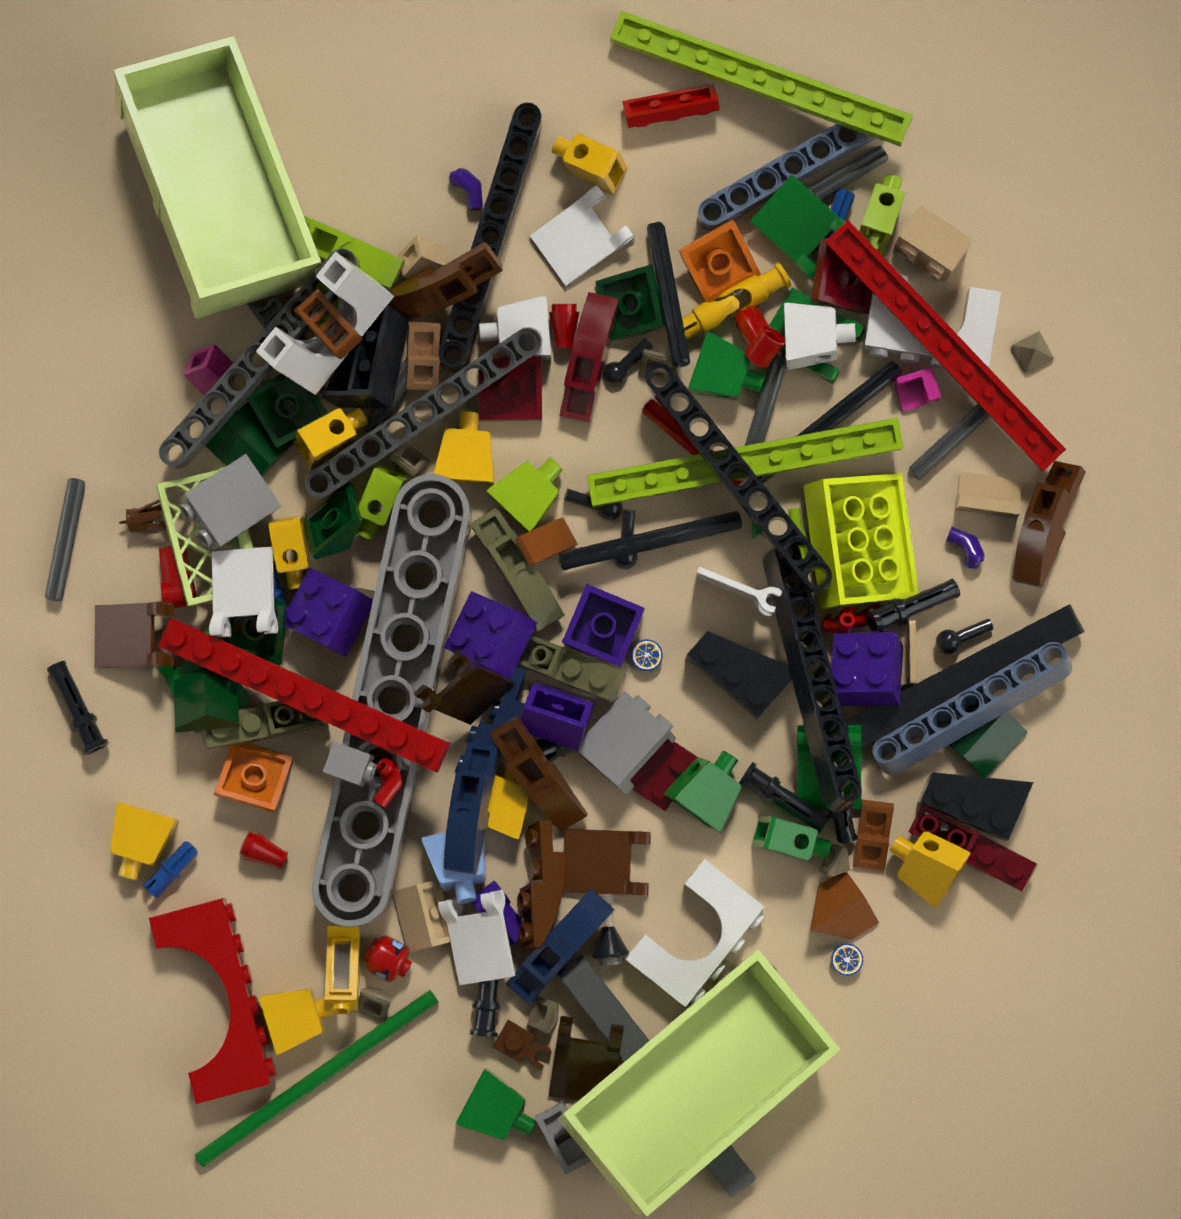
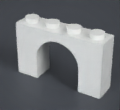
M336 251L316 275L323 284L338 295V311L361 336L364 335L394 297L374 278ZM337 322L326 335L329 337L341 324ZM277 327L272 330L256 350L274 369L315 395L345 358H337L318 336L308 340H296ZM346 332V333H345L338 341H336L334 344L337 346L341 341H343V340L349 335V333Z
M901 275L906 281L908 280V276ZM970 287L966 295L962 325L957 335L989 367L1001 292ZM872 293L863 350H868L869 355L873 357L887 358L888 354L900 356V360L903 362L918 363L919 359L931 361V366L943 368Z
M705 859L685 882V885L709 903L717 912L721 923V934L716 947L703 958L682 960L668 953L644 934L625 958L685 1007L689 1002L694 1004L703 996L706 991L702 988L703 984L709 977L712 980L718 977L726 966L722 963V960L729 952L734 956L745 942L741 937L748 927L754 930L765 917L761 913L764 908L761 903Z

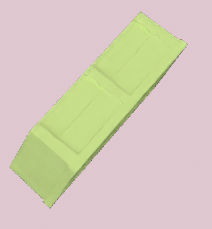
M232 36L115 69V106L120 119H123L136 152L153 198V207L156 215L162 221L191 298L190 305L195 318H201L302 287L315 272L316 268L320 266L321 260L235 37Z
M758 949L557 1119L633 1213L648 1217L841 1049Z

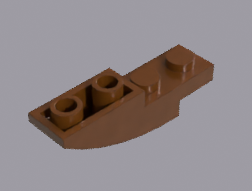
M484 242L437 270L430 266L388 291L394 297L387 306H390L407 319L437 312L477 293V285L503 271L502 263L487 243Z
M1054 461L1045 483L1037 482L1025 513L1017 544L1013 580L1015 582L1039 588L1043 587L1066 535L1062 525L1086 473L1081 466Z
M518 715L491 731L490 736L507 760L506 766L540 811L549 820H552V824L563 831L588 816V813L555 764H550Z
M539 820L529 825L525 835V843L527 848H529L530 854L527 876L531 880V884L520 888L517 896V907L521 911L519 940L523 943V952H529L542 946L552 928L561 902L565 877V852H553L552 820Z

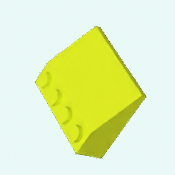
M902 473L821 479L803 485L811 545L832 572L830 587L826 591L818 593L820 610L889 602L894 598L904 600L919 593ZM815 570L817 585L824 584L826 581L825 573L821 570Z

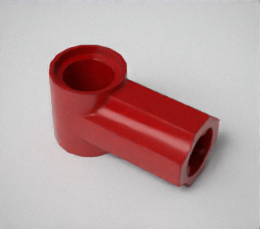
M749 306L746 309H741L737 312L734 319L736 320L737 329L748 345L745 349V355L757 366L766 368L784 346L785 339L777 330L768 325L759 308Z
M172 547L159 548L160 567L163 582H161L162 601L174 603V609L187 607ZM186 547L182 557L184 563L189 565ZM186 570L187 577L189 580L190 572ZM193 580L190 584V588L193 598H196V589Z

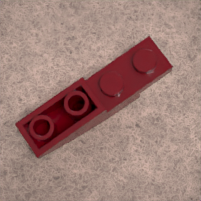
M588 292L563 385L565 390L559 416L589 423L592 422L604 361L607 360L620 299Z
M922 804L908 831L917 838H920L923 832H930L967 850L971 854L965 864L1024 893L1038 866L1037 863L924 804Z

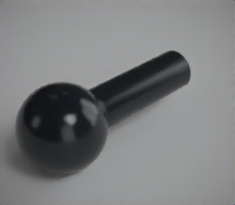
M644 338L621 361L608 363L603 370L605 382L615 387L622 385L627 379V371L642 358L644 349L651 350L654 347L647 338Z
M567 488L564 495V501L597 510L599 515L605 520H615L622 513L623 506L621 502L593 507L591 496Z
M623 509L621 538L634 535L636 510ZM638 553L613 559L614 563L621 569H630L637 563Z
M988 618L957 632L950 629L943 630L936 637V646L943 654H953L958 651L961 643L994 629L993 624Z

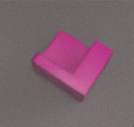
M213 344L191 354L184 376L205 396L233 362L216 344Z
M932 367L897 377L893 382L902 411L935 403L941 398Z

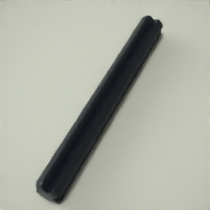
M662 222L650 223L647 226L671 360L676 368H681L690 364V357L666 230Z

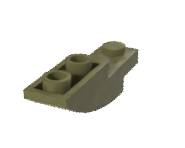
M494 508L470 523L472 530L504 577L505 583L526 615L537 622L535 627L537 632L539 633L563 618L565 614L536 565L530 567L515 540L518 536L514 530H511L498 508Z
M531 635L518 662V665L611 702L614 701L625 674L621 670L574 653Z
M280 701L264 703L262 706L239 710L240 727L201 730L205 750L281 737L324 726L328 723Z

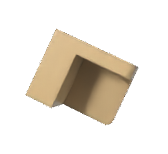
M418 235L398 254L399 258L405 260L402 274L403 277L408 279L430 266L437 270L450 262L447 249L444 246Z

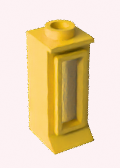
M327 926L324 1002L326 1011H331L334 1014L344 1015L349 1014L351 1011H358L361 954L359 926Z

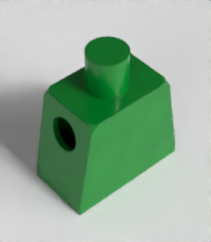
M707 332L688 390L691 394L738 400L742 387L760 393L766 375L748 369L751 361L745 355L744 350L713 333Z
M724 750L720 753L714 764L698 757L673 782L664 795L708 828L720 832L741 790V784L729 776L738 760Z
M759 815L751 846L810 861L812 855L826 859L829 854L831 841L817 837V829L772 816ZM796 836H798L799 838L797 846H795L794 839Z
M484 1068L455 1124L505 1140L511 1128L528 1137L536 1119L520 1111L526 1100L525 1097L489 1069Z

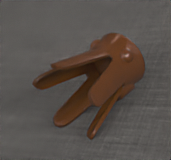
M159 499L141 508L126 509V520L119 522V524L127 523L130 533L144 532L146 530L166 531L165 521H151L162 516L161 504L155 505L160 502Z

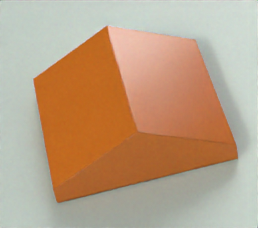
M733 219L678 250L685 268L704 302L714 301L727 289L753 275L758 276L761 274Z
M252 744L231 745L216 785L214 796L275 813L284 793L293 756Z

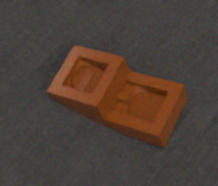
M563 517L535 528L515 539L530 567L545 562L560 552L570 550L578 545Z
M862 799L853 867L885 871L894 803Z

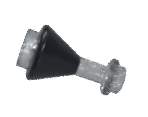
M614 894L600 895L610 906L618 903V900L614 899ZM613 913L601 925V930L592 953V958H598L599 966L624 964V956L629 954L628 948L614 927Z

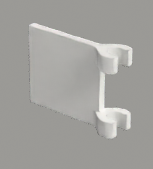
M598 185L594 186L578 201L530 235L566 287L635 238L627 226H624L612 236L593 211L592 207L606 198Z
M259 547L212 551L213 615L209 625L210 635L217 636L218 638L231 637L229 618L258 616L256 622L257 632L277 634L278 621L274 611L273 548Z
M702 567L698 568L695 577L753 601L760 614L765 617H771L776 608L768 605L766 599H771L770 594L780 597L782 594L779 588L768 587L756 590Z
M503 890L481 894V903L486 911L482 913L462 916L463 904H458L457 898L438 902L439 912L448 926L459 985L515 976L503 915L505 906Z

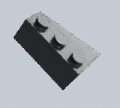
M386 306L362 336L363 340L348 353L336 368L327 388L323 386L319 396L338 408H391L409 320L390 306Z
M709 631L703 635L686 655L690 662L756 720L792 680L788 665Z
M933 772L929 774L918 803L924 804L998 839L1008 841L1034 782Z

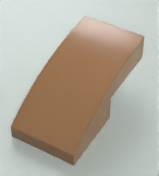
M408 322L407 390H432L438 386L440 323Z

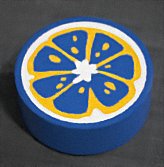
M649 639L636 643L631 652L634 666L646 672L655 670L661 664L663 658L662 649L659 644Z
M841 944L832 952L831 964L839 974L853 975L861 969L863 955L855 945Z

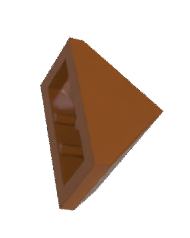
M847 872L833 876L818 885L810 930L854 939L879 923L865 896Z

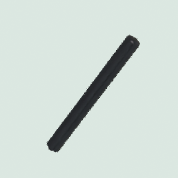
M890 361L797 436L834 429L891 384L895 378L901 376V368L896 362ZM775 474L760 476L758 478L764 484Z
M733 511L566 550L559 553V563L562 570H568L734 531L742 527V519L738 511Z

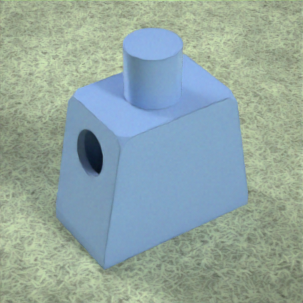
M446 832L422 837L423 845L442 891L455 889L458 904H467L475 901L476 895L473 885L486 881L485 841L483 842L476 875L444 869Z

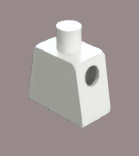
M546 296L500 306L497 308L498 322L479 324L481 342L499 341L501 343L524 327L536 328L543 337V344L541 349L532 357H542L544 360L551 359ZM526 332L520 336L519 343L523 349L532 350L537 345V339L532 333ZM500 350L502 356H510L506 351Z
M784 303L786 362L788 370L838 359L837 343L856 342L855 323L837 324L835 308Z

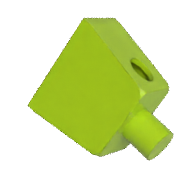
M886 174L882 184H875L859 232L883 255L891 238L905 193L900 191L902 179L892 174Z
M551 457L538 470L527 460L487 490V494L526 532L537 528L560 494L559 490L551 482L563 469Z
M384 466L374 468L359 504L360 514L363 519L357 534L374 540L380 525L385 527L390 524L396 496L411 478ZM376 500L383 506L381 513L374 509Z

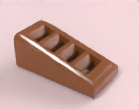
M316 289L295 309V312L339 359L345 357L363 340L358 331L319 289ZM321 302L324 306L310 318L308 313ZM330 312L332 316L319 327L317 323ZM339 322L341 326L328 337L326 333ZM348 332L349 335L336 346L334 343Z

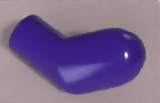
M458 168L456 171H452L449 175V182L453 187H460L467 192L468 210H482L483 198L480 180L465 168Z

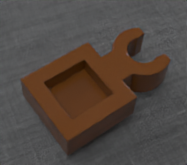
M509 1019L492 1046L519 1063L524 1055L527 1056L531 1065L537 1069H542L544 1065L536 1061V1053L544 1051L550 1055L552 1052L544 1044H532L531 1042L535 1034Z

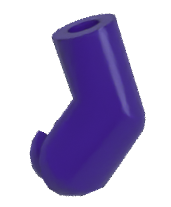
M951 527L946 541L963 548L966 555L964 564L968 568H979L981 562L984 561L985 553L978 538Z

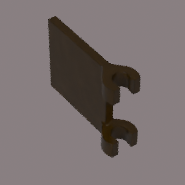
M458 651L449 659L452 664L460 668L457 671L458 676L438 694L428 686L422 685L414 692V695L424 701L420 705L424 711L430 713L436 710L471 725L514 685V682L510 678L474 663L466 654Z
M561 1016L548 1096L579 1101L616 1070L624 1026L611 1024L609 1042H596L572 1038L573 1017Z

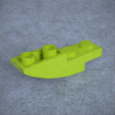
M304 216L319 257L326 260L335 250L341 248L348 249L359 260L362 271L381 285L390 289L394 287L405 260ZM344 257L345 259H347L348 261H350V262L352 263L351 258H349V257Z

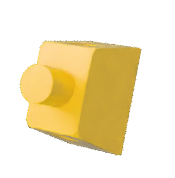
M578 133L572 141L559 136L552 147V153L563 158L562 161L571 174L594 186L598 185L600 189L614 195L628 168L618 150Z
M338 408L297 430L294 444L311 470L353 444L357 435L355 431L366 426L368 421L360 408L347 415L344 414L341 408ZM330 430H337L340 434H334Z
M460 412L459 429L445 428L434 474L445 476L455 483L494 485L490 432L478 431L479 413Z
M303 515L275 519L268 523L277 573L285 572L288 589L299 588L305 576L304 569L311 566ZM292 549L296 551L298 560H288L286 550Z
M506 767L502 777L497 775L494 777L487 811L490 813L487 827L519 840L530 797L508 767Z
M117 802L110 853L123 857L118 875L137 880L142 863L156 866L179 820L123 802Z
M923 832L915 844L899 835L889 850L904 860L897 873L898 878L934 908L939 906L949 892L971 854L967 850L930 832Z
M312 988L266 994L259 997L276 1055L282 1054L324 1032L325 1028L322 1018L335 1015L331 1011H326L324 998L315 999Z

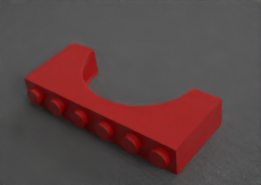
M226 898L149 918L156 949L175 947L199 955L218 973L228 995L230 1022L222 1047L206 1065L188 1073L196 1104L270 1085L273 1083L272 1077L277 1076L273 1058H267L264 1048L265 1045H269L265 1027H259L256 1017L257 1014H261L259 1002L256 995L251 996L248 984L253 983L251 971L248 964L243 965L240 953L245 952L244 943L240 933L235 935L232 922L237 921L233 903L227 904Z

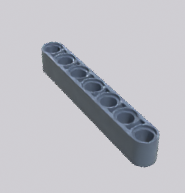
M835 124L706 198L699 206L698 222L702 228L713 231L728 221L735 220L767 202L792 175L784 167L789 161L799 163L802 170L793 175L799 181H803L876 138ZM849 130L854 134L855 140L851 143H844L840 140L838 134L841 131ZM815 146H823L827 149L828 156L823 159L816 158L811 150ZM764 176L770 177L775 185L769 190H764L759 187L758 179ZM735 192H742L747 196L748 201L743 205H736L731 201L730 196ZM713 207L718 209L721 216L715 221H709L704 217L703 212L707 208Z
M1058 642L1047 643L880 738L874 744L872 751L880 769L888 775L898 774L1064 680L1072 671V663L1066 648ZM1055 658H1062L1061 662L1056 665L1049 664ZM1026 674H1034L1033 678L1028 681L1021 680ZM998 690H1007L1002 696H994ZM979 705L976 711L966 712L970 706ZM951 721L948 727L938 728L942 722ZM924 737L920 743L911 744L914 738ZM896 752L892 759L883 760L886 754Z

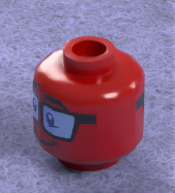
M384 935L380 939L374 938L363 959L367 962L366 969L369 973L389 983L395 981L398 975L404 978L413 962L407 959L410 953L409 947L388 935Z

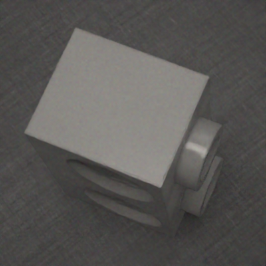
M334 741L322 772L364 787L366 781L372 782L377 764L373 763L374 756Z
M562 1100L535 1115V1119L566 1175L591 1160L557 1119L568 1110L565 1102Z

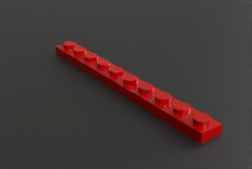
M849 220L825 241V244L1042 472L1067 450Z
M170 617L158 644V647L438 773L451 743L211 636L177 619Z

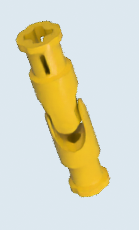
M777 262L774 264V268L760 276L753 275L727 289L718 297L719 301L703 302L692 308L690 314L682 317L684 328L695 323L684 330L686 340L700 332L707 333L718 327L727 315H729L728 318L735 317L741 309L739 307V300L732 294L733 291L737 289L746 291L749 300L745 307L742 308L746 309L749 306L755 307L768 300L770 294L785 287L788 289L792 287L782 265Z

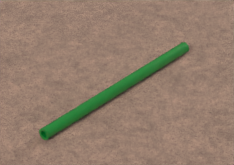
M428 990L194 1155L202 1167L208 1165L439 1003L436 996L431 990Z

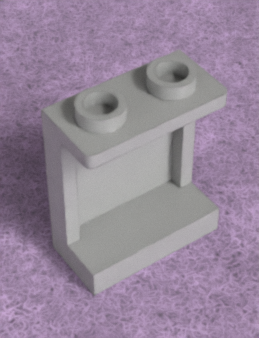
M247 454L179 498L181 503L179 507L182 514L188 521H193L199 530L197 534L204 546L210 547L213 551L218 550L224 544L262 519L267 518L281 507Z
M626 692L618 698L583 737L577 751L625 795L634 788L630 779L667 739L672 743L677 739L670 731L673 725L661 714H658L655 718L648 712L651 706L639 695L633 699Z

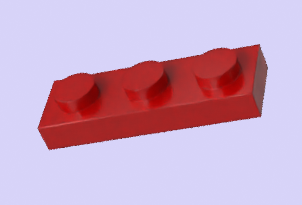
M714 83L622 101L628 128L646 127L652 123L676 121L684 117L702 116L720 111L719 99Z

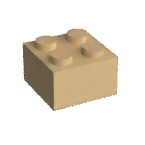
M920 205L899 235L894 248L898 250L897 255L910 264H913L915 261L924 267L923 272L933 280L939 281L942 279L946 282L973 240Z

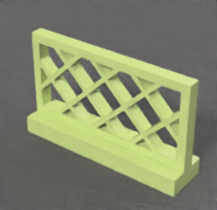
M225 467L207 473L156 484L187 607L213 601V594H211L212 579L199 572L206 557L212 560V553H210V547L205 550L190 541L198 529L196 526H194L188 538L175 531L174 523L179 515L183 517L184 515L180 508L168 502L165 490L177 487L186 493L190 489L184 485L194 483L192 486L194 488L199 482L205 481ZM170 509L176 512L173 519ZM248 529L227 542L230 550L253 548ZM178 540H180V541H182V542L184 543V545L182 546L181 550H180V546H179ZM187 545L203 554L195 569L183 561L182 553ZM186 570L192 573L189 580L187 577ZM197 576L209 583L211 587L206 595L193 598L190 584L194 577Z

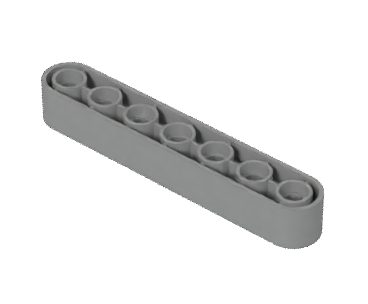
M426 474L413 478L401 488L396 496L352 699L383 712L380 707L382 693L389 688H399L406 695V705L401 712L387 715L425 732L428 731L431 712L429 713L422 709L420 705L424 701L415 697L414 692L422 685H426L436 693L445 651L443 647L448 637L471 529L470 523H472L470 505L463 490L453 480L437 474ZM438 503L446 509V519L442 525L436 528H428L421 524L419 515L425 505ZM414 565H426L433 572L431 584L423 590H415L407 585V572ZM412 626L418 630L420 641L414 650L401 652L394 647L393 636L400 627ZM346 731L344 733L343 745L367 754H371L379 749L385 750ZM390 751L388 752L391 754L393 761L399 766L402 786L386 808L373 800L382 787L380 777L374 776L371 783L365 782L364 787L337 777L334 779L312 882V894L321 914L337 925L354 927L369 924L378 919L391 902L420 765ZM362 812H372L379 820V831L371 839L363 840L353 830L354 819ZM349 874L361 876L366 883V893L357 902L345 900L340 893V883Z

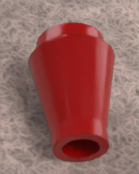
M552 304V312H549L555 348L573 347L580 313L577 312V304Z
M249 831L241 846L239 855L244 856L245 861L268 865L281 870L288 852L282 850L261 833L257 832L255 834Z

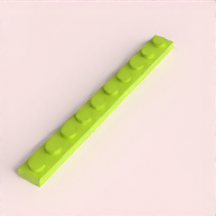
M621 11L610 36V42L615 45L899 147L902 146L913 119L912 114L624 11Z
M897 417L735 447V449L756 476L760 477L904 450ZM726 449L710 452L711 458L716 461H722L728 455ZM700 454L587 475L593 507L723 484ZM735 471L730 475L729 479L733 482L748 479V477L742 471Z

